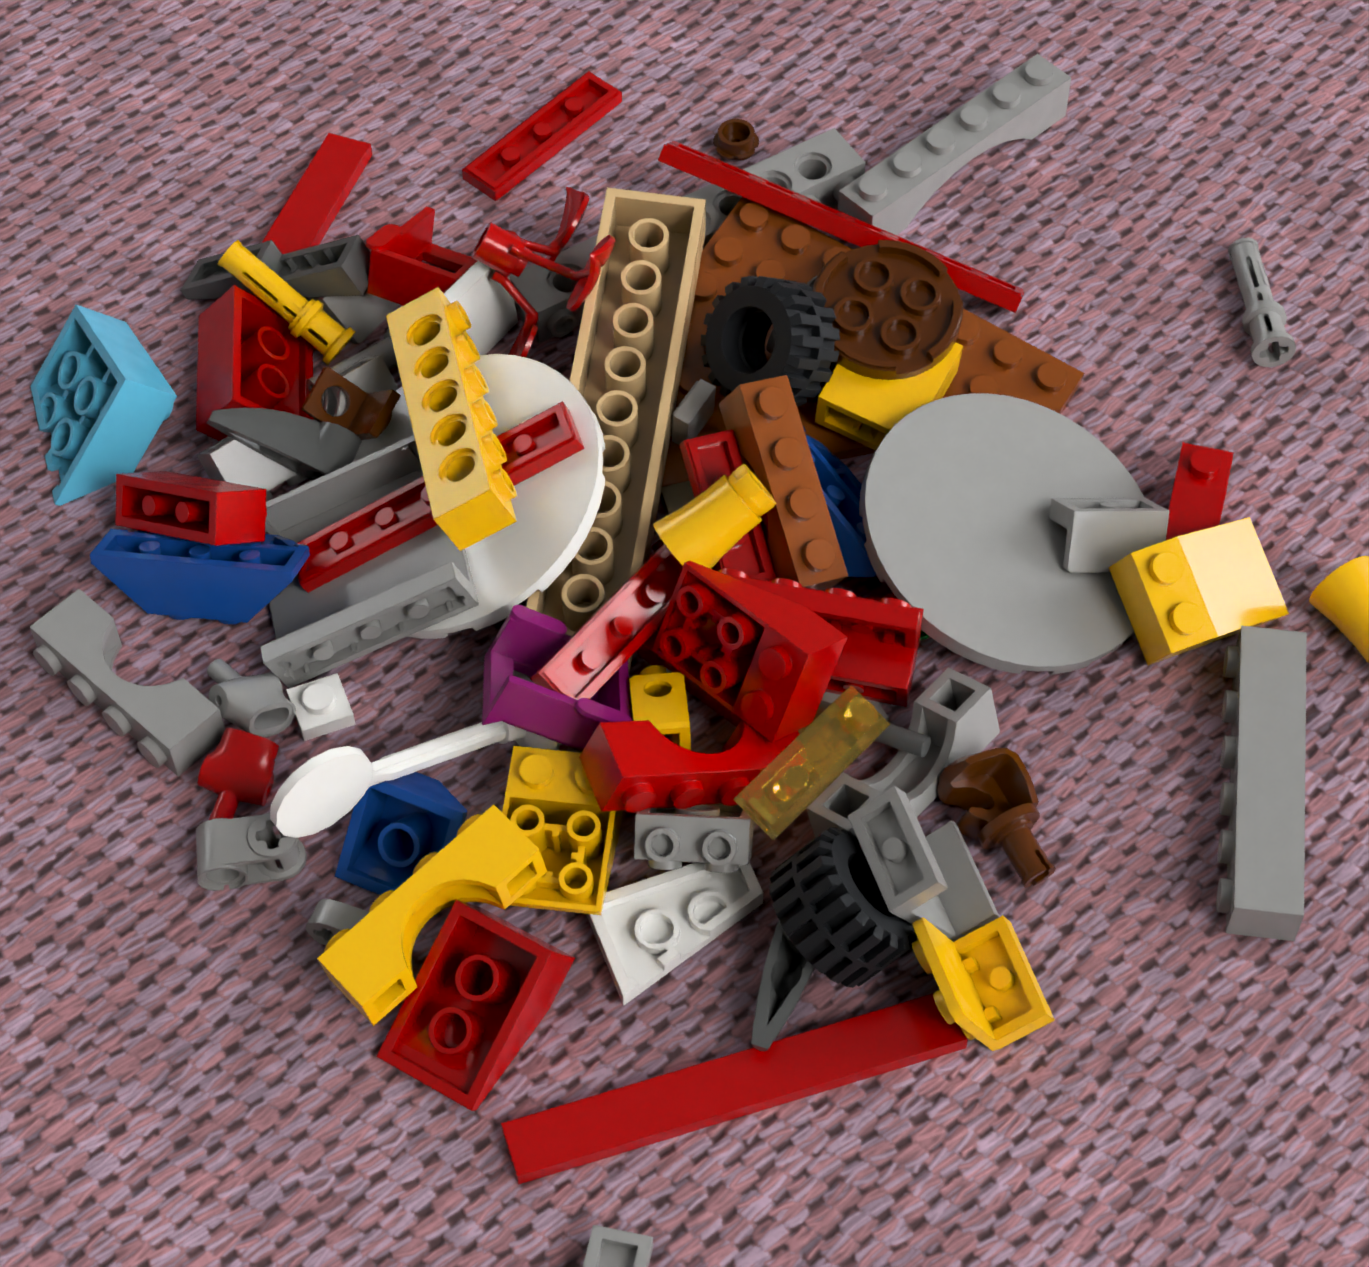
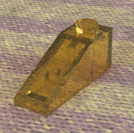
M851 685L733 800L774 840L875 741L890 723Z

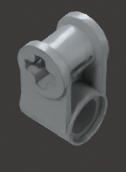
M270 812L234 819L216 818L205 821L196 828L198 884L207 890L219 891L224 890V885H229V889H236L249 884L283 881L293 878L306 865L307 854L305 847L298 838L283 836L280 831V834L275 835L272 828L275 825L270 819ZM280 859L282 868L277 867L275 860Z

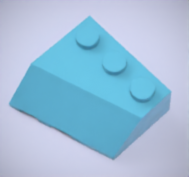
M75 305L31 384L39 430L51 432L52 436L51 448L45 455L47 469L50 471L59 470L61 480L60 485H57L52 490L55 505L61 506L115 483L116 474L133 473L160 425L170 416L174 401L177 398V395L127 322L79 305Z

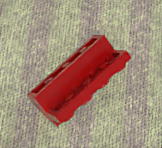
M724 568L718 570L720 573L807 606L848 637L825 692L907 707L918 654L924 609L911 607L909 603L896 598H881L878 601L857 597L853 592L841 588H828L823 591L803 587L800 583L790 579L775 578L767 581L750 578L746 573L735 569Z

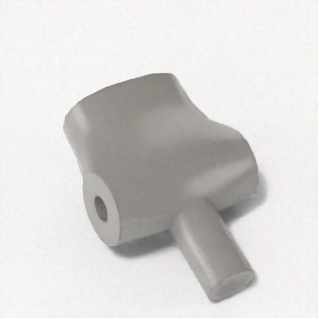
M216 659L208 666V676L217 683L210 688L209 700L220 709L223 719L246 732L264 738L279 734L289 727L295 716L296 708L284 696L280 679L274 673L241 676L222 659Z

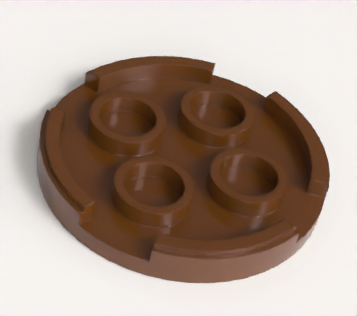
M878 240V244L859 247L846 253L841 251L829 260L818 274L813 286V292H820L827 299L824 307L832 308L835 313L836 319L832 322V327L839 329L840 340L834 342V351H839L837 363L856 374L882 380L913 377L928 371L940 363L953 348L959 335L963 318V300L960 298L955 283L947 273L948 268L926 250L908 243L892 240Z

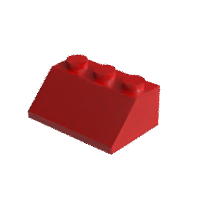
M235 285L202 312L198 319L196 430L218 441L228 436L207 424L213 410L264 408L284 411L313 420L311 416L301 410L303 403L310 393L307 379L313 377V346L301 336L297 338L290 334L291 331L288 329L290 324L260 298Z

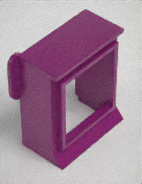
M515 605L484 656L482 725L503 721L504 723L583 751L600 722L633 721L630 717L628 660L591 699L580 698L577 700L513 676L514 670L532 677L571 637L565 634L567 628L560 620L527 607Z

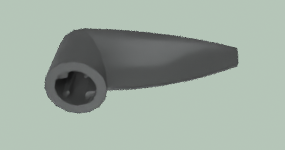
M230 408L213 410L207 421V424L310 480L318 479L353 462L362 443L359 436L338 424L324 421L317 422L299 415L273 409Z
M779 920L765 962L753 1022L751 1044L759 1051H767L798 1004L815 970L791 942Z

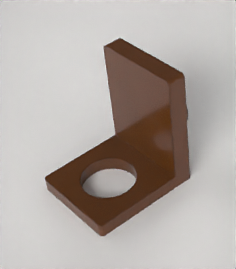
M324 367L303 403L301 410L318 422H331L345 427L359 436L361 440L376 439L388 426L392 418V411L401 395L393 389L366 393L330 367ZM331 386L341 389L346 396V408L339 416L329 415L322 406V395Z

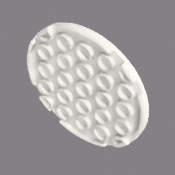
M479 355L480 360L474 363L483 375L489 389V393L483 395V397L491 407L498 426L492 429L495 436H498L563 401L571 413L585 449L515 485L517 496L511 499L517 522L465 548L479 605L407 637L420 639L446 638L448 633L469 628L478 631L508 617L513 606L523 602L536 590L539 589L543 592L568 566L585 541L595 521L605 486V476L602 474L603 452L606 449L603 433L596 415L592 412L585 398L567 378L548 365L516 355ZM403 387L396 390L401 396L392 411V418L388 426L378 438L362 440L354 461L414 435Z

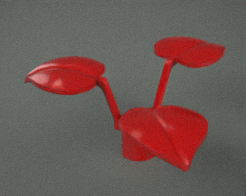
M566 187V202L560 228L556 238L549 245L525 240L490 222L474 248L471 257L495 270L491 279L503 286L526 315L524 325L508 355L527 358L538 330L536 325L539 316L538 312L507 278L511 273L519 277L529 261L577 281L566 305V308L573 312L581 306L593 290L600 276L601 267L605 265L613 250L616 238L607 235L589 254L590 257L583 270L575 271L554 262L577 230L585 214L590 198L585 192ZM532 251L548 256L544 258L542 256L532 253Z

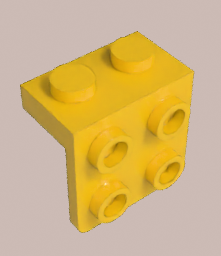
M1002 915L954 942L924 917L912 922L918 938L917 941L912 943L915 956L927 974L933 973L940 989L933 993L935 1003L945 1021L950 1025L956 1022L969 1040L976 1038L990 1050L995 1051L1055 1021L1014 928L1006 917Z

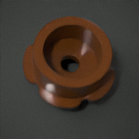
M730 119L719 126L718 132L714 136L713 144L717 147V154L724 159L746 160L754 155V148L759 146V138L755 133L754 127L749 122L742 119Z

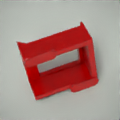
M425 207L401 227L395 224H387L366 240V247L371 250L367 293L404 306L437 287L444 294L477 260L432 244L435 209ZM506 230V231H508V232L511 233V234L517 235V233H515V232H513V231ZM422 261H426V262H429V263H431V264H434V265H437V266H440V267H443V268H446V269L455 271V273H452V272L443 270V269H441V268H438V267H435V266H432V265L423 263Z

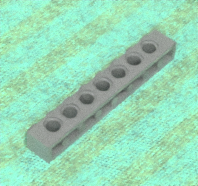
M833 128L743 170L834 208L838 206L839 190L865 173L866 162L840 133ZM709 184L683 196L706 199V230L703 249L742 197L714 184ZM597 236L561 251L554 262L575 271L583 270L590 257L589 254L592 253L596 246ZM536 264L526 267L519 277L510 275L511 283L538 312L539 316L536 325L538 330L535 339L539 344L553 337H563L569 334L574 327L581 324L585 301L573 312L566 308L577 281ZM514 300L516 313L524 323L525 312Z

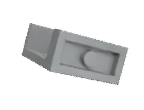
M896 786L891 787L848 815L890 913L911 924L924 917L953 942L1000 917L957 823L951 820L925 837L906 793Z

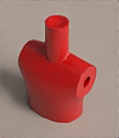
M225 728L216 749L205 757L198 775V786L218 794L209 820L216 818L233 819L239 801L260 806L266 804L274 782L273 770L279 745L249 732Z

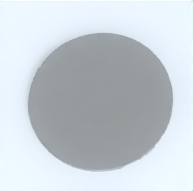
M970 393L953 395L927 403L907 414L893 426L878 446L865 471L860 490L859 515L863 517L867 539L864 546L880 582H886L897 599L909 603L911 607L924 609L921 626L923 632L952 652L993 669L1020 674L1023 670L1035 672L1048 671L1049 674L1054 675L1088 667L1092 662L1117 650L1132 635L1134 630L1110 572L1070 573L1063 568L1067 529L1049 519L1051 498L1145 497L1119 459L1100 440L1069 418L1028 400L998 394Z

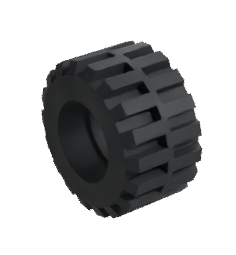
M747 276L741 278L740 283L732 282L725 287L726 296L717 295L712 302L715 309L712 314H706L703 324L707 325L706 335L701 334V346H706V354L701 357L704 367L711 368L708 378L712 385L721 386L719 393L726 397L740 384L787 375L797 407L806 404L807 397L815 398L822 391L820 383L829 382L833 374L829 367L831 362H837L839 351H834V342L840 340L839 329L832 327V322L836 319L832 308L824 307L827 299L820 292H813V287L805 283L764 276ZM773 324L775 344L772 355L767 361L765 341L768 330Z
M836 827L824 830L776 867L771 873L769 893L781 926L802 956L820 973H823L837 984L841 982L844 986L852 988L856 985L861 986L912 949V943L917 941L913 925L889 912L857 837L845 829L839 830Z

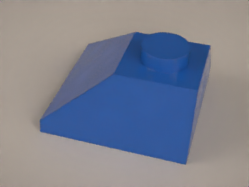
M418 772L369 787L365 795L353 808L334 877L379 895L389 890L395 891L413 875V870L421 859L432 852H439L456 837L457 831L465 822L467 809L439 780Z

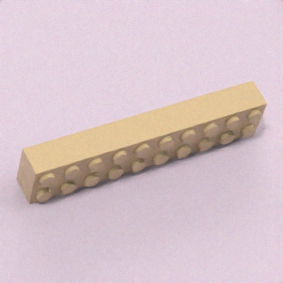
M608 187L606 190L596 245L607 235L616 238L607 262L601 267L596 285L585 299L570 376V382L587 401L592 412L596 415L603 433L606 449L603 452L602 474L605 476V486L595 521L575 557L543 592L539 589L528 597L526 607L563 622L567 628L565 634L570 636L650 557L654 535L653 523L656 522L672 430V414L676 407L705 239L706 199ZM632 656L628 659V674H630Z

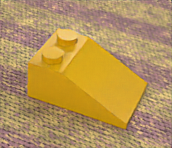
M1250 517L1181 535L1137 550L1108 567L1148 666L1240 632L1241 625L1256 627L1289 614Z

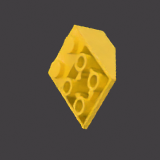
M513 746L502 813L539 848L547 873L510 906L593 915L602 914L618 843L623 810L601 812L579 759L580 752Z

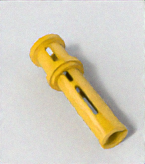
M239 240L235 241L218 261L217 264L227 270L252 291L255 296L260 298L290 324L288 329L291 331L290 334L295 338L301 336L323 354L322 361L327 365L333 361L356 333L351 327L345 329L323 310L324 304L321 301H316L313 298L308 301L275 271L271 270L245 248Z

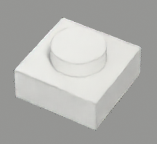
M338 673L286 689L289 701L295 705V718L304 741L356 725Z

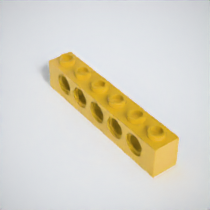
M437 287L387 314L386 319L433 519L455 546L462 551L517 522L511 499L515 498L517 494L510 477L502 468V463L507 461L506 453L492 429L498 426L491 407L483 397V395L489 393V389L483 375L474 363L480 360V356L474 342L466 333V330L471 328V322L462 305L458 301L450 303L440 288Z

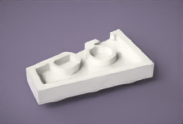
M695 862L680 869L671 870L606 892L602 914H586L623 1006L763 904V891L750 862L748 865H739L738 871L733 873L706 871L704 869L705 863Z

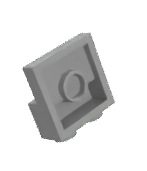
M758 801L742 802L734 806H725L723 804L695 805L687 809H677L675 807L647 808L637 812L635 817L634 859L648 860V867L660 870L682 868V862L705 863L704 869L706 871L716 873L737 872L739 865H748L752 856L753 831L757 824Z

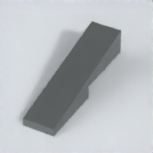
M359 235L282 254L272 240L245 247L303 297L363 296L368 286L371 252ZM224 253L199 259L180 290L186 299H219L233 285L252 295L254 293L217 264Z

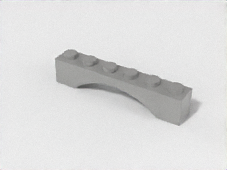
M1036 54L839 190L838 210L898 235L908 227L931 196L954 173L973 158L1007 141L1017 139L1032 140L1065 117L1071 77L1039 54Z

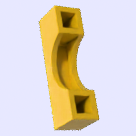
M493 804L482 815L476 814L467 819L457 831L456 837L442 850L432 852L421 859L414 868L413 875L395 891L389 890L381 894L371 905L369 913L351 929H343L335 934L327 943L324 953L317 960L330 981L374 1026L417 988L412 971V951L415 940L424 925L438 912L453 906L455 900L482 902L505 910L547 873L540 850Z

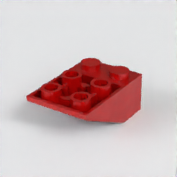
M689 560L684 562L652 651L773 743L812 724L848 637L807 606Z

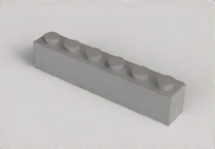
M1241 625L1236 646L1227 645L1225 650L1223 677L1233 678L1232 690H1225L1222 722L1231 723V736L1224 735L1220 765L1221 768L1230 769V782L1222 783L1219 814L1229 816L1228 830H1221L1218 843V863L1227 864V879H1219L1216 911L1226 913V933L1295 941L1304 917L1307 632Z

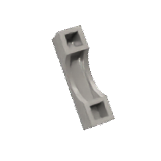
M381 355L364 357L338 372L366 393L390 389L396 391L399 389ZM331 386L325 390L324 410L331 416L341 415L347 405L346 396L341 389ZM229 436L197 454L210 479L266 489V501L273 498L270 490L286 481L288 486H293L307 479Z
M77 589L30 626L37 646L33 651V655L41 667L52 676L60 672L67 678L68 687L82 704L89 706L94 702L103 710L102 716L116 734L123 737L129 733L138 741V749L154 767L159 768L164 764L174 774L180 776L220 742L225 730L220 709L184 678L163 685L143 686L127 682L112 671L115 658L122 647L114 618L82 590Z
M948 667L914 701L909 730L931 737L930 748L926 756L920 757L898 750L893 759L880 772L864 780H857L842 772L807 807L814 836L817 837L824 830L836 827L839 830L845 829L856 836L848 815L893 786L906 793L916 817H918L937 798V788L943 770L957 759L982 752L1000 733L991 688Z

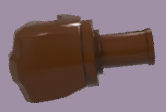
M995 748L957 759L943 770L937 788L940 800L945 804L967 810L957 822L961 834L979 841L984 849L1002 847L1025 888L1039 884L1055 872V866L1050 863L1031 832L1033 825L1040 818V813L1036 808L1039 801L1032 779L1018 754L1008 748Z

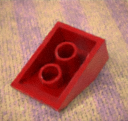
M455 900L415 979L417 988L406 997L376 1057L467 1109L476 1111L549 1011L575 958L481 907Z

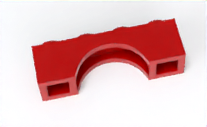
M649 720L600 722L579 756L601 812L626 810L627 812L634 813L647 808L664 807L687 809L695 805L705 804L734 806L749 801L780 803L789 800L798 793L800 786L814 768L813 761L798 731L772 743L743 720L740 721L724 745L722 752L713 754L691 751L673 743L661 734Z

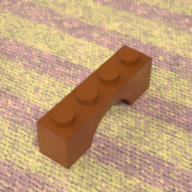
M783 375L738 385L719 403L726 430L733 429L740 455L749 462L757 478L777 503L767 512L768 537L766 542L776 578L790 579L800 583L803 587L825 591L847 578L848 573L788 376Z

